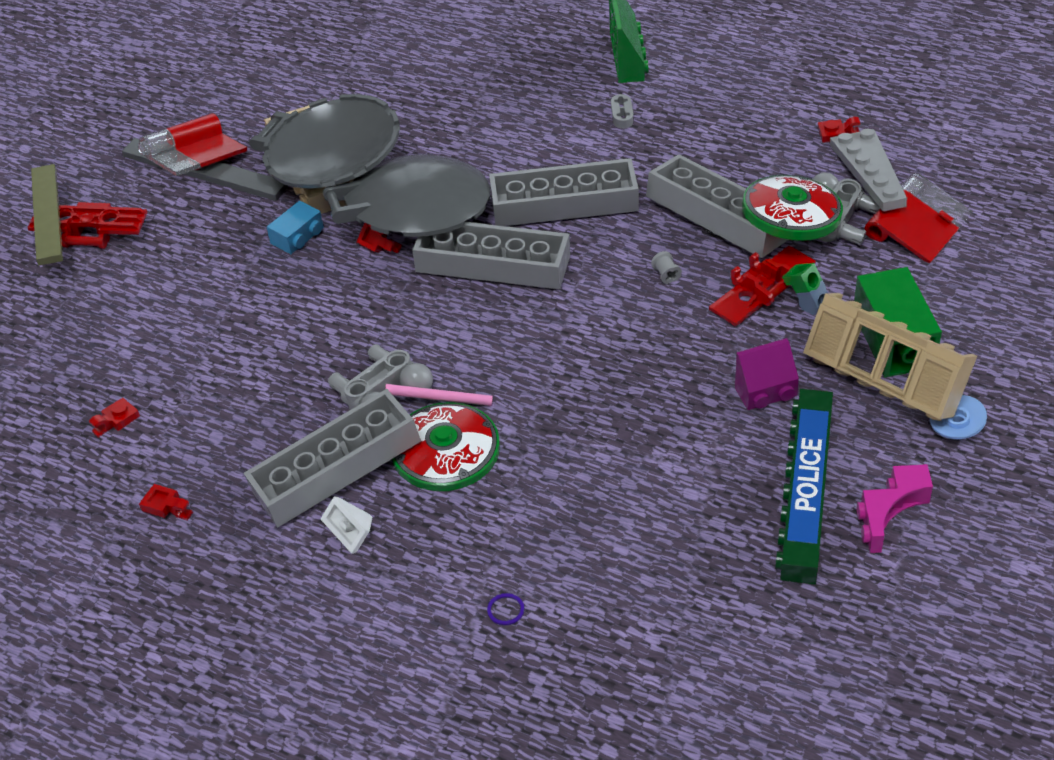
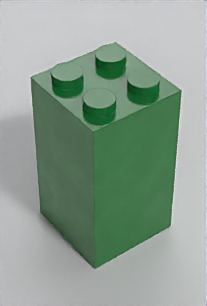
M908 267L857 276L854 301L862 304L861 309L868 312L877 311L883 313V319L890 322L905 323L908 325L907 330L914 333L923 332L929 334L931 341L940 344L942 331ZM862 326L861 331L876 360L885 335ZM894 341L882 373L884 378L910 373L918 351L898 341Z

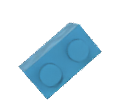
M299 200L267 226L270 244L289 254L302 248L314 235H318L324 228L321 211Z

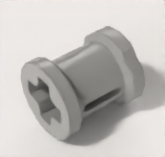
M662 251L653 257L651 265L654 270L659 271L661 274L660 279L663 283L668 284L677 281L681 277L682 270L673 263V257L669 252Z

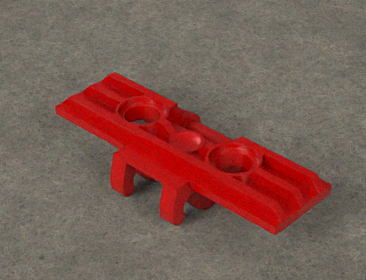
M78 202L77 206L59 205L60 219L66 216L70 217L66 220H60L61 232H63L61 236L62 247L80 245L98 246L100 249H106L110 240L109 234L139 235L147 215V209L111 207L110 203ZM34 215L27 227L28 231H34ZM110 218H116L115 220L109 222ZM84 227L96 228L98 237L81 236Z
M789 245L773 258L765 259L761 263L759 262V254L755 252L749 257L750 269L743 275L740 274L741 269L738 266L731 270V280L735 287L710 305L709 310L732 325L737 326L763 305L770 306L774 302V298L791 286H786L782 277L795 264H816V261ZM749 296L751 297V299L749 301H743L740 299V297Z

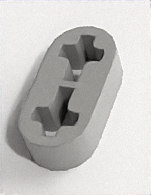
M624 94L613 96L611 99L613 124L618 128H629L633 125L631 98Z

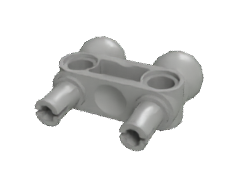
M826 172L817 174L812 180L822 183L833 190L843 205L842 218L837 229L829 235L818 239L831 242L842 238L861 246L867 231L847 223L855 210L861 209L875 214L880 207L871 196L865 195L857 181L852 179L838 181L837 177Z
M375 344L368 350L369 359L375 361L370 367L352 380L346 379L338 372L333 373L328 379L329 386L341 394L342 401L351 410L385 390L386 384L430 389L432 387L433 375L426 365L411 361L408 352L404 350L388 352L378 344Z

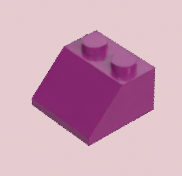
M787 338L737 352L735 390L747 410L764 408L768 404L781 400L788 401L797 396L799 377Z

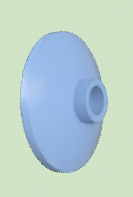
M962 395L954 417L942 419V421L930 418V424L943 437L965 439L976 435L984 428L987 421V412L980 401L973 397Z

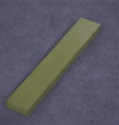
M55 164L31 168L36 260L38 266L63 261L57 170Z

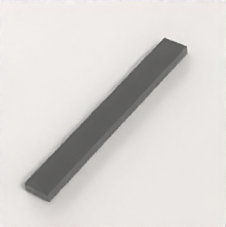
M134 138L122 150L123 157L277 201L288 188V185L277 181L271 176L222 162H215L196 170L189 166L187 159L174 153L168 147Z

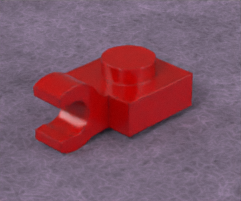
M851 117L844 123L841 122V119L818 122V131L822 143L830 142V137H835L842 133L860 132L858 127H853L860 125V120L858 117Z
M364 223L357 239V243L378 253L382 248L390 252L399 253L402 244L387 238L388 234L372 230L371 225Z
M121 398L101 411L102 416H93L89 423L95 427L92 429V433L99 438L113 427L117 431L121 430L140 417L134 406L124 398Z
M153 484L139 503L143 512L163 518L171 512L176 517L188 521L193 514L192 510L186 509L189 501L180 498L177 490Z

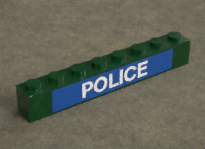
M800 389L799 400L793 399L792 415L797 416V420L791 419L790 436H795V441L789 440L787 457H793V460L786 463L785 478L790 479V484L784 483L783 500L788 501V506L782 505L780 523H786L785 529L779 528L778 546H783V552L777 551L775 569L781 570V581L816 585L833 392Z

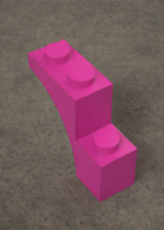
M927 464L893 466L891 478H887L886 481L887 489L863 490L862 500L857 502V517L859 520L863 519L864 525L861 526L863 543H868L870 553L882 552L884 529L895 515L907 508L930 503L933 485Z

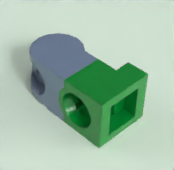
M814 263L795 264L782 278L786 286L792 285L799 298L801 309L815 315L824 299L825 293H828L826 286Z

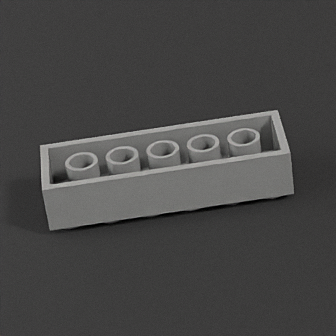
M681 155L673 157L649 172L646 197L752 254L757 252L760 258H763L789 240L769 235L756 228L745 218L742 211V201L746 188Z
M632 158L489 174L494 219L497 226L639 211V189Z
M464 222L465 226L453 231L418 237L412 250L415 272L560 289L570 259V236L567 233Z
M385 389L244 472V476L253 494L278 528L421 442L413 418L389 390Z

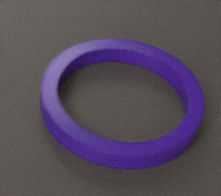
M499 594L490 600L487 607L488 616L494 623L499 625L514 624L524 614V603L514 594ZM501 598H512L519 603L521 609L518 616L514 619L502 621L492 615V605Z

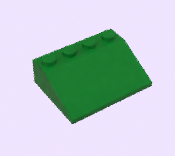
M609 0V28L618 83L645 81V73H649L648 60H646V49L643 47L644 42L640 21L636 22L635 13L627 0Z

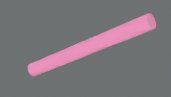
M386 384L385 387L394 396L484 406L492 405L491 395Z

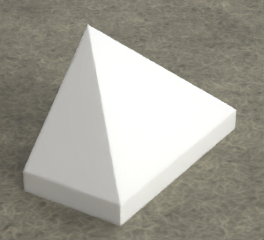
M334 496L322 515L321 520L351 554H354L358 551L370 531L372 516L345 500Z

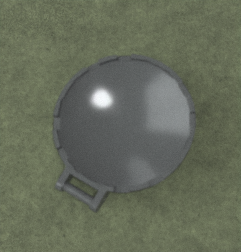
M344 94L340 95V99L327 101V98H323L309 103L310 108L300 113L296 110L291 114L276 111L271 116V121L262 131L249 140V145L256 151L264 152L262 158L266 170L277 181L298 188H322L352 180L378 165L394 148L399 137L400 123L395 110L390 109L385 101L368 95Z
M416 154L382 161L368 172L354 178L350 183L326 187L323 190V196L329 202L332 210L331 217L337 224L358 221L360 224L365 222L371 225L372 230L389 235L391 231L403 232L404 237H421L453 231L465 226L464 221L470 218L476 219L485 210L487 201L490 200V185L486 177L468 163L445 156ZM344 200L346 206L341 207L339 201Z

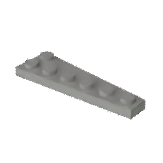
M863 129L861 132L842 133L838 136L830 137V145L834 152L882 211L907 207V197L874 129Z

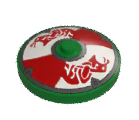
M775 175L759 179L747 187L743 195L742 211L745 218L752 225L769 235L789 240H813L829 235L837 229L841 222L843 205L838 195L822 183L800 176Z
M453 402L436 403L422 407L410 414L415 422L421 442L392 458L393 465L398 474L416 487L431 491L457 490L479 481L493 468L500 451L499 434L494 422L484 412L475 407Z

